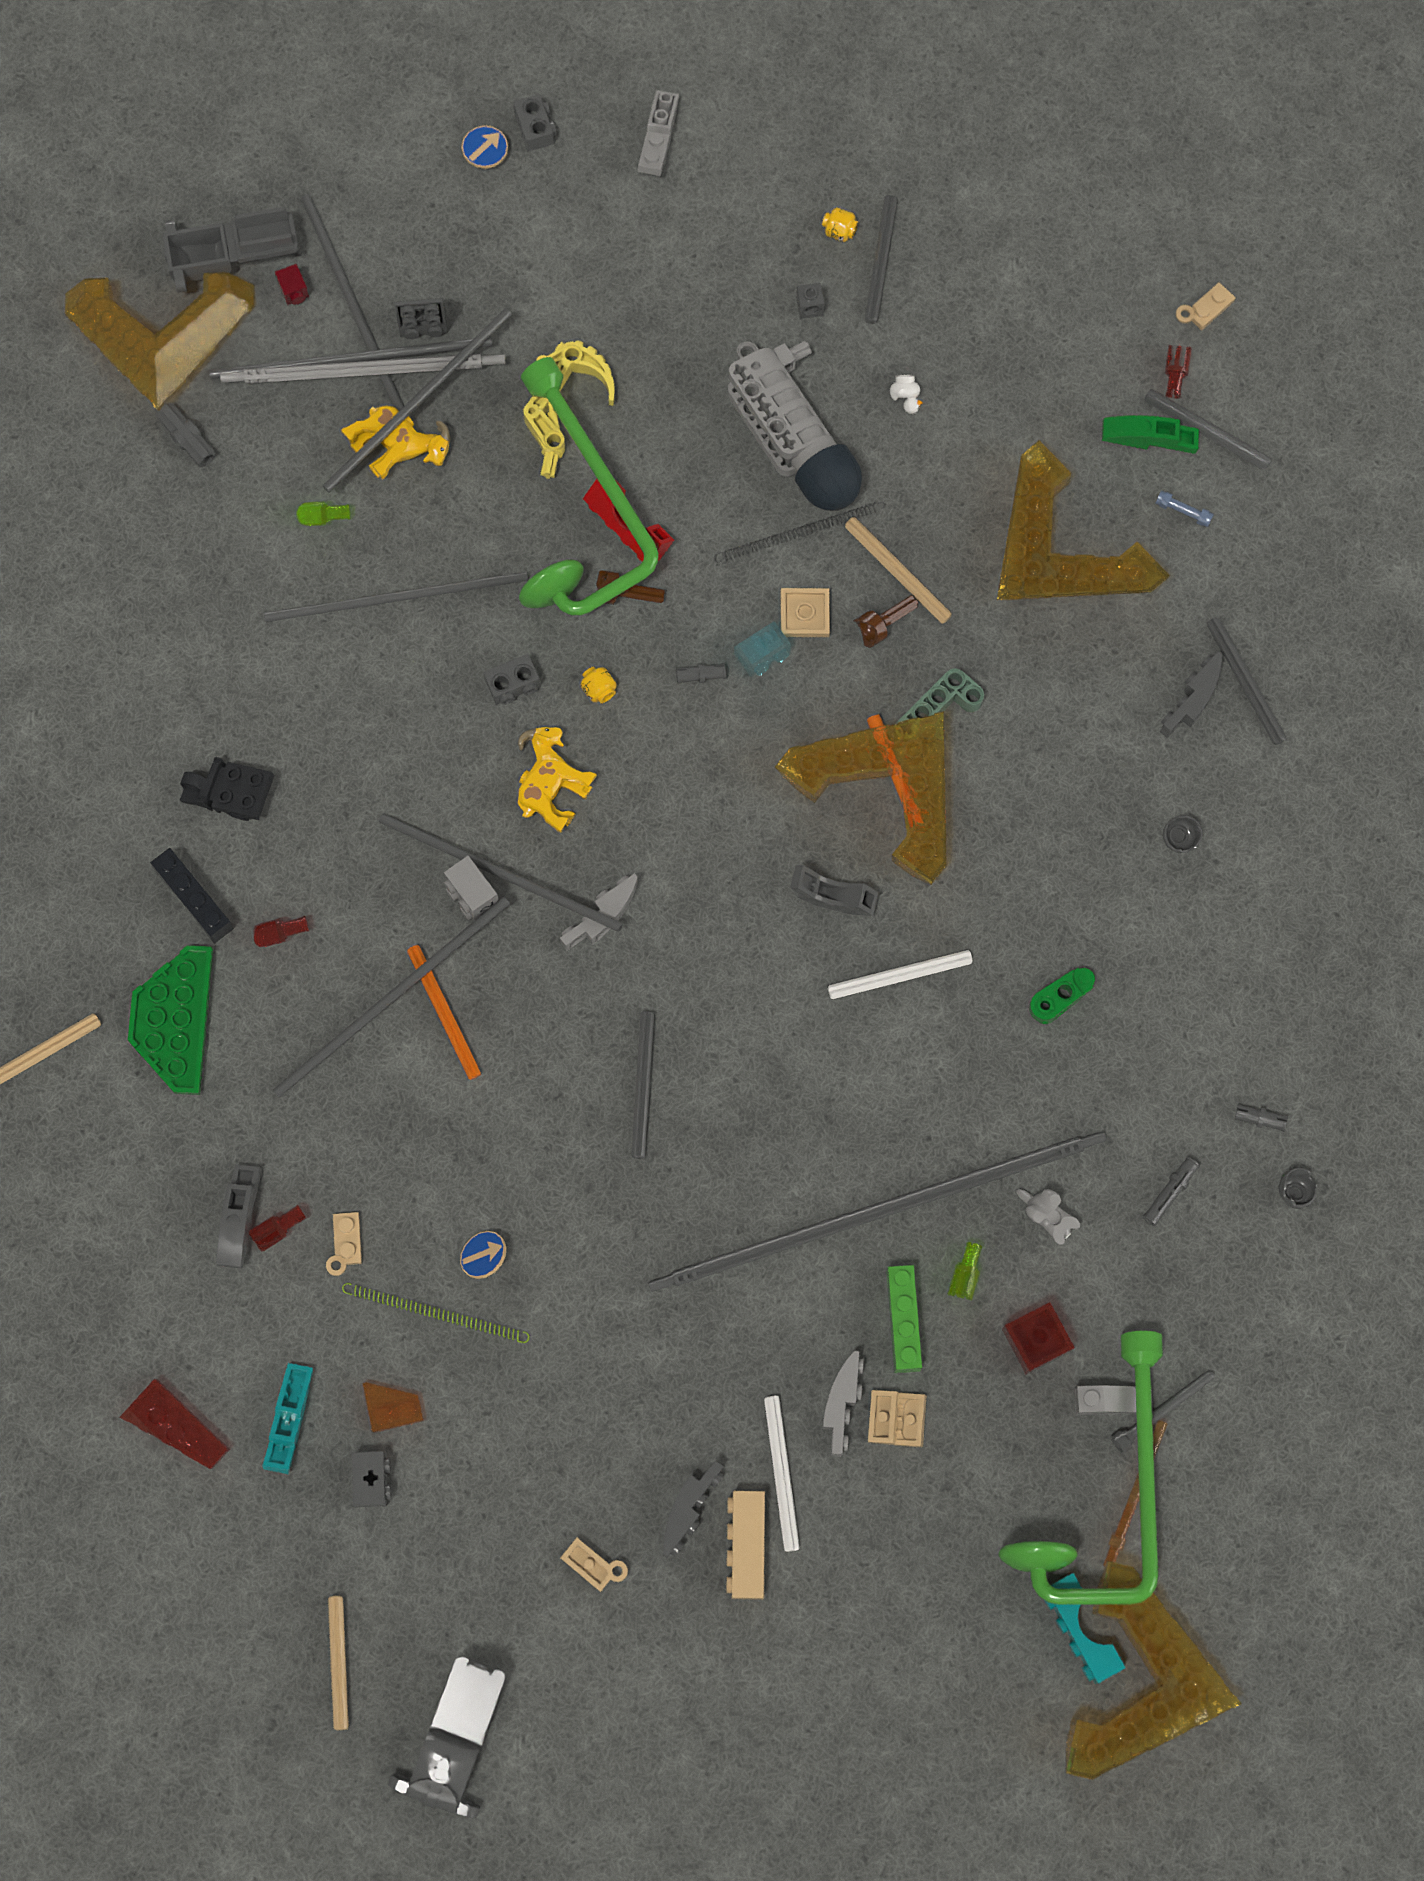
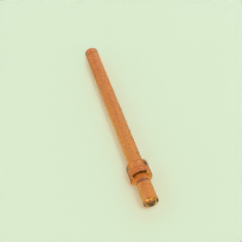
M1160 1420L1157 1422L1153 1432L1154 1459L1168 1425ZM1139 1473L1137 1474L1115 1535H1111L1108 1543L1110 1548L1103 1566L1109 1569H1113L1120 1551H1123L1126 1543L1124 1538L1139 1501Z

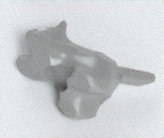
M1017 1189V1195L1027 1204L1025 1211L1028 1218L1033 1223L1042 1225L1058 1245L1064 1244L1065 1239L1071 1234V1228L1078 1229L1080 1227L1078 1219L1060 1208L1061 1198L1055 1191L1045 1189L1043 1192L1032 1196L1025 1190Z

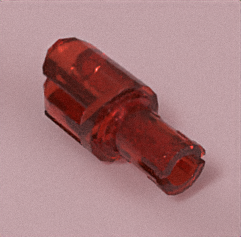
M1168 345L1164 372L1169 377L1166 397L1172 398L1173 390L1174 398L1178 399L1181 397L1182 380L1188 376L1192 347H1186L1184 366H1181L1183 347L1177 346L1174 365H1171L1173 345Z
M303 916L285 922L277 918L255 925L253 929L255 944L259 947H267L286 942L288 936L308 932L309 928L306 917Z
M296 1205L280 1217L273 1215L251 1229L249 1235L258 1249L263 1252L286 1238L289 1229L307 1218L300 1207Z

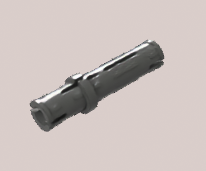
M1190 1157L1185 1159L1175 1174H1171L1169 1183L1146 1214L1143 1215V1219L1152 1226L1157 1225L1180 1192L1188 1187V1181L1200 1167L1195 1160ZM1168 1194H1169V1197L1166 1199V1201L1163 1203V1205H1162V1206L1160 1207V1209L1158 1210L1159 1206L1162 1204V1202L1165 1200V1198H1166V1197L1168 1196Z

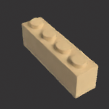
M733 1491V1497H728V1513H733V1524H727V1540H732V1550H727V1566H732V1577H727V1593H732V1599H764L765 1491Z

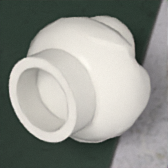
M897 375L896 382L890 388L892 399L896 401L898 398H907L903 406L904 410L909 414L916 413L920 405L923 404L922 401L916 399L920 394V386L915 382V376Z

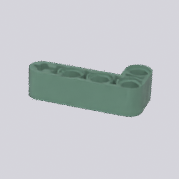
M950 669L898 720L893 734L894 741L900 746L912 744L953 701L967 712L978 711L984 699L983 689L962 670ZM955 679L959 681L960 685L952 686L948 681ZM974 695L978 701L970 702L966 697ZM940 696L944 701L936 703L932 697ZM922 712L927 715V718L922 720L917 718L915 714ZM910 723H911L912 726H911V728H910L909 734H908V733H904V734L902 735V734H901V730H902L903 732H905V731L910 727Z

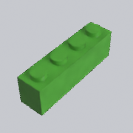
M914 1265L888 1267L886 1274L894 1373L920 1372L922 1360Z

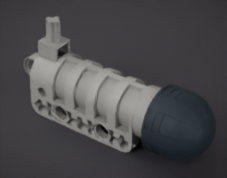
M804 341L788 349L784 343L772 350L771 348L758 349L752 342H742L737 347V361L733 362L729 367V400L777 472L787 477L796 474L795 482L811 504L827 511L840 510L849 506L857 498L861 490V468L846 445L836 444L807 399L801 393L795 381L789 375V372L795 370L796 361L812 353L809 348L810 345ZM743 350H751L753 352L745 357L741 355ZM738 370V371L741 373V375H740V374H736V375H735V371ZM747 406L752 414L746 413L744 407ZM771 442L776 450H771L768 444ZM783 458L786 463H791V467L783 466Z

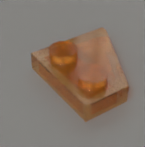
M367 1382L362 1383L373 1433L424 1422L418 1395Z

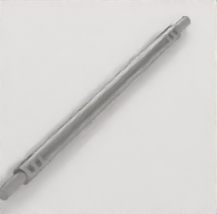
M481 353L471 354L457 369L482 368V365L506 364L505 354L481 356ZM456 355L244 369V372L220 373L221 383L245 381L246 384L441 371Z

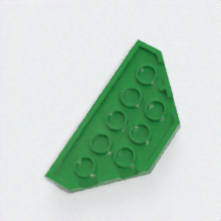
M186 946L169 963L167 962L152 974L148 981L132 991L128 1041L174 1094L200 1095L213 948L208 946Z

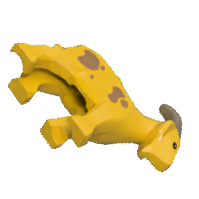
M386 405L378 408L372 407L369 411L370 416L367 419L356 421L350 426L343 428L341 432L351 443L350 447L357 453L399 411L395 407ZM408 416L381 442L388 450L369 465L370 470L377 478L381 477L384 479L388 475L389 469L397 462L415 458L426 452L429 454L424 458V463L432 462L436 466H441L450 445V434L447 425L442 421H436L437 429L441 433L440 435L422 434L412 427L414 423Z
M540 727L526 730L518 739L519 749L523 750L525 744L532 741L537 761L530 771L526 770L520 778L519 783L522 785L519 788L518 805L524 812L523 817L529 818L537 812L543 816L546 823L561 833L564 826H569L575 813L557 810L552 800L557 796L561 787L569 789L581 798L586 799L592 789L590 785L595 780L597 774L581 772L572 768L551 748L553 745L564 746L560 740L563 734L560 728Z

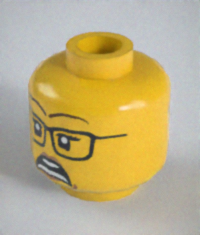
M834 208L831 214L828 212L825 214L822 226L826 227V236L846 242L849 238L852 239L854 237L858 221L855 220L854 213L841 208Z
M590 667L583 673L584 678L580 686L592 702L603 704L616 694L617 683L606 668L599 667L595 669V667Z

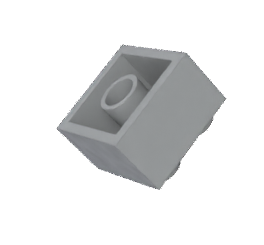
M469 856L444 872L446 880L443 882L446 887L445 891L453 901L458 900V904L461 907L459 909L467 920L472 919L475 921L499 901L497 893Z

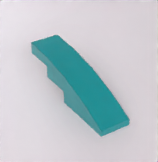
M287 1364L275 1407V1417L269 1435V1444L263 1462L264 1470L289 1474L312 1379L313 1368Z

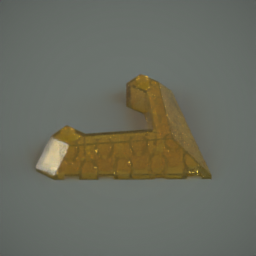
M228 272L203 273V293L159 332L153 334L113 302V291L109 277L85 278L65 293L66 317L79 327L80 331L100 349V352L130 380L131 384L143 396L145 395L152 402V405L158 411L164 405V401L171 394L174 395L187 381L186 378L191 373H194L214 352L220 340L225 335L228 336L238 326L239 320L245 313L249 314L254 308L253 284Z
M1040 440L1021 455L997 600L1152 593L1170 575L1138 542L1133 544L1119 557L1109 556V558L1080 554L1067 556L1060 555V553H1051L1053 497L1069 485L1072 473Z
M944 711L934 713L932 716L901 721L894 725H884L850 733L847 736L835 739L829 738L801 747H791L776 764V770L796 790L814 803L829 784L898 776L906 837L893 852L892 862L912 877L930 885L933 884L947 866Z
M1107 1561L1097 1588H1135L1141 1583L1142 1579L1134 1567ZM1154 1592L1149 1598L1140 1603L1094 1604L1092 1615L1118 1621L1158 1686L1099 1725L1080 1720H1071L1066 1743L1065 1773L1093 1780L1103 1773L1242 1704L1225 1685L1224 1680L1212 1665L1202 1656L1201 1651L1178 1622L1171 1617Z

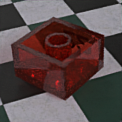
M1050 1302L1006 1324L1002 1328L1026 1375L1072 1352L1075 1348Z

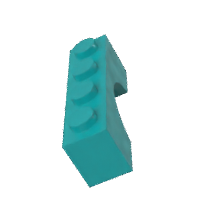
M1074 1573L1051 1585L1058 1589H1082ZM1045 1601L1049 1610L1054 1608L1059 1618L1056 1619V1623L1063 1634L1067 1632L1072 1642L1068 1644L1076 1658L1081 1657L1085 1665L1081 1668L1089 1682L1093 1680L1095 1684H1098L1126 1668L1113 1644H1097L1083 1634L1078 1623L1080 1605H1059Z

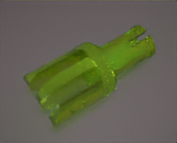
M325 501L306 502L298 507L296 517L299 523L304 526H321L329 523V520L350 519L349 504L328 506Z
M966 1242L962 1262L955 1265L947 1293L949 1296L956 1295L958 1298L964 1299L966 1297L967 1300L973 1299L980 1274L976 1266L982 1249L981 1245L977 1243L972 1245V1242Z

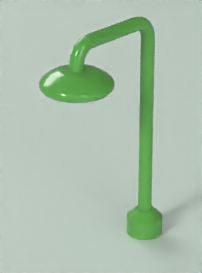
M545 357L529 365L523 371L521 380L531 396L548 399L644 554V560L639 566L580 601H573L568 598V595L575 590L581 581L584 573L583 565L579 561L572 559L563 560L544 568L529 579L520 591L519 601L524 607L544 608L555 604L562 612L581 616L593 611L646 579L654 572L658 564V550L560 393L559 389L563 381V373L552 357Z
M1132 1331L1121 1335V1357L1135 1368L1142 1581L1135 1588H1054L1048 1583L1046 1572L1060 1570L1075 1561L1078 1553L1073 1546L1048 1541L1019 1542L1003 1546L998 1553L1001 1561L1016 1570L1030 1572L1034 1590L1039 1597L1048 1603L1059 1605L1135 1604L1149 1598L1157 1587L1158 1555L1150 1368L1163 1357L1162 1334L1158 1332Z

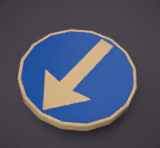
M475 127L463 139V156L469 164L477 168L487 169L495 167L507 156V139L500 130L494 127Z
M492 1231L480 1232L471 1237L461 1253L460 1264L462 1270L471 1278L476 1279L486 1278L495 1273L502 1265L506 1256L504 1239Z

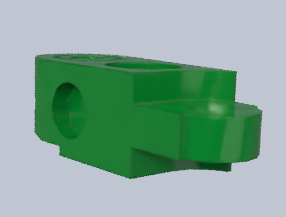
M1077 968L1036 993L1029 1004L1031 1016L1041 1024L1052 1023L1093 989L1095 982L1093 972L1087 968ZM1058 990H1066L1070 994V998H1061L1058 995ZM1047 1003L1049 1009L1043 1010L1040 1005Z

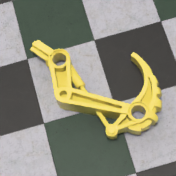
M578 340L565 344L561 342L556 347L555 352L548 356L541 355L537 358V360L545 357H552L564 375L559 391H561L572 372L589 374L603 382L609 393V405L614 406L615 387L613 377L611 376V369L606 364L604 357L597 355V350L592 346L585 348L583 347V342ZM570 356L577 357V359L573 361H570L567 358ZM533 396L524 407V421L539 443L544 455L540 475L550 479V477H555L558 459L562 458L565 451L564 436L560 431L557 413L548 399ZM551 442L559 443L556 447L549 446Z

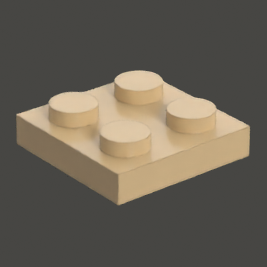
M781 588V637H829V588Z

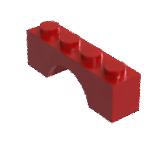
M596 479L583 497V500L593 512L597 513L604 520L605 525L612 529L620 537L621 541L629 546L637 554L638 559L643 562V551L602 485ZM617 482L620 489L625 495L626 490ZM659 524L645 528L657 547L659 561L674 542V539Z

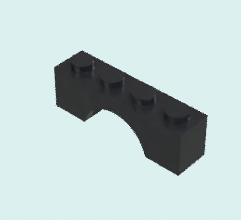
M168 848L150 862L155 872L179 898L214 944L234 929L229 919L171 848Z

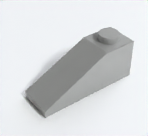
M1077 1386L1074 1389L1076 1416L1136 1414L1135 1386Z

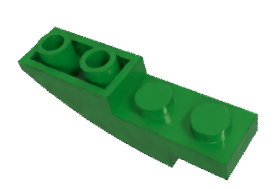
M1143 415L1114 416L1103 419L1102 441L1146 450L1152 445L1195 454L1198 451L1199 429L1182 426L1179 419Z

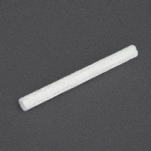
M966 950L828 986V993L831 999H836L969 965L973 959L971 952Z
M769 1396L764 1399L782 1537L784 1550L791 1552L799 1550V1540L779 1396Z

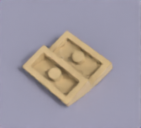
M872 1390L868 1442L923 1447L927 1396L925 1394Z

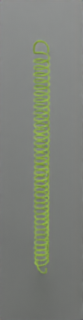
M350 1283L344 1284L343 1287H342L343 1292L346 1293V1294L352 1295V1294H350V1293L345 1292L344 1289H343L345 1285H347V1284L352 1285V1284H350ZM355 1285V1290H354V1295H355V1296H357V1295L355 1294V1293H356V1286H357V1285ZM378 1292V1299H377L378 1303H380V1301H379V1294H380V1292ZM406 1299V1305H405L406 1311L408 1310V1309H407V1299ZM425 1304V1306H424V1315L426 1316L427 1314H425V1309H426V1304ZM443 1310V1317H442L443 1321H445V1319H444V1312H445V1310ZM448 1311V1312H447V1313H448V1315H447V1322H450V1320L448 1321V1317H449V1311ZM471 1317V1324H470L471 1329L473 1328V1327H472V1319H473L472 1317ZM485 1321V1327H484L485 1333L487 1332V1331H486V1321ZM490 1322V1323H489V1325H490V1326H489V1333L491 1334L492 1332H490V1328H491V1322ZM499 1325V1331H498V1335H499V1336H501V1334H500V1325ZM504 1326V1327H503V1329H504V1330H503V1337L505 1338V1336H504L505 1326ZM513 1329V1330H512V1331H513L512 1339L515 1340V1338H514V1329Z

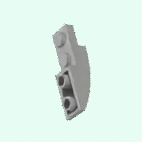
M656 90L647 124V134L638 164V172L661 176L671 140L679 94Z
M635 873L630 877L628 875L622 877L616 883V887L610 891L606 889L596 897L595 908L597 912L617 921L622 917L638 885V877ZM583 917L582 923L576 927L572 925L562 932L560 942L566 952L586 937L593 945L611 928Z
M854 1351L842 1366L833 1383L826 1403L822 1429L832 1430L831 1456L841 1457L842 1452L848 1449V1435H844V1425H849L850 1409H845V1405L855 1406L856 1399L861 1400L862 1384H857L858 1374H863L864 1359L859 1358V1351Z

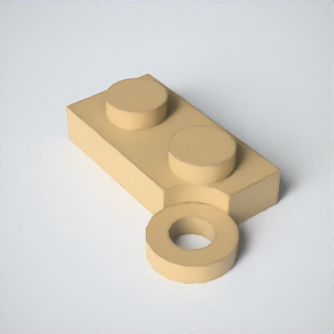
M1217 283L1192 307L1188 305L1180 306L1176 311V318L1181 323L1192 321L1203 330L1235 301V297L1224 286ZM1188 311L1190 316L1184 318L1182 317L1181 312Z
M359 1212L333 1214L335 1256H331L326 1262V1269L333 1276L343 1274L347 1265L362 1264ZM334 1261L341 1263L339 1270L332 1269L331 1265Z
M578 1538L574 1540L561 1556V1559L600 1592L610 1580L620 1582L628 1574L625 1563L613 1561L608 1564ZM619 1566L622 1568L620 1576L613 1575L612 1570L614 1567Z

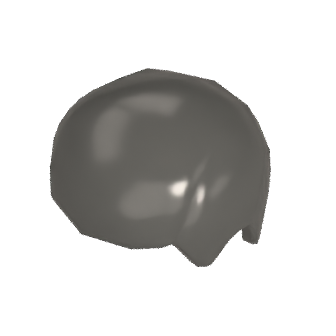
M1188 815L1172 818L1163 829V840L1167 848L1176 853L1192 851L1202 841L1203 829L1199 821Z
M1297 1167L1289 1170L1281 1178L1278 1186L1279 1194L1283 1201L1292 1208L1301 1209L1308 1207L1316 1198L1317 1183L1311 1178L1309 1170Z

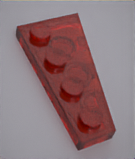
M154 1379L119 1417L137 1426L140 1430L160 1439L161 1442L181 1451L182 1454L209 1469H213L230 1450L158 1379Z

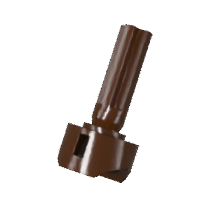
M599 571L596 583L598 590L619 578V573ZM634 585L618 596L662 603L665 590ZM618 596L609 600L608 602H606V604L614 605L615 600L618 598Z
M910 595L880 615L870 610L856 618L853 622L858 624L861 630L864 646L871 648L886 639L888 635L886 627L918 608L917 599Z

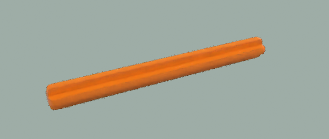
M419 945L410 947L407 950L415 969H418L427 961ZM430 971L421 978L422 984L468 1079H475L481 1075V1072L432 971Z

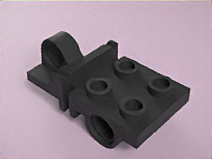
M215 757L207 779L192 772H184L180 783L183 787L180 801L204 807L210 811L214 809L217 813L225 812L229 816L243 821H249L250 818L259 820L275 775L270 771L227 762L226 764L221 758Z

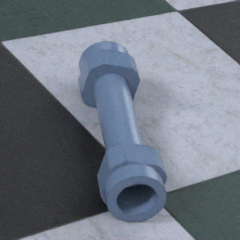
M1161 490L1155 504L1164 509L1168 506L1196 519L1197 524L1201 526H1209L1214 514L1204 508L1202 511L1173 499V494Z

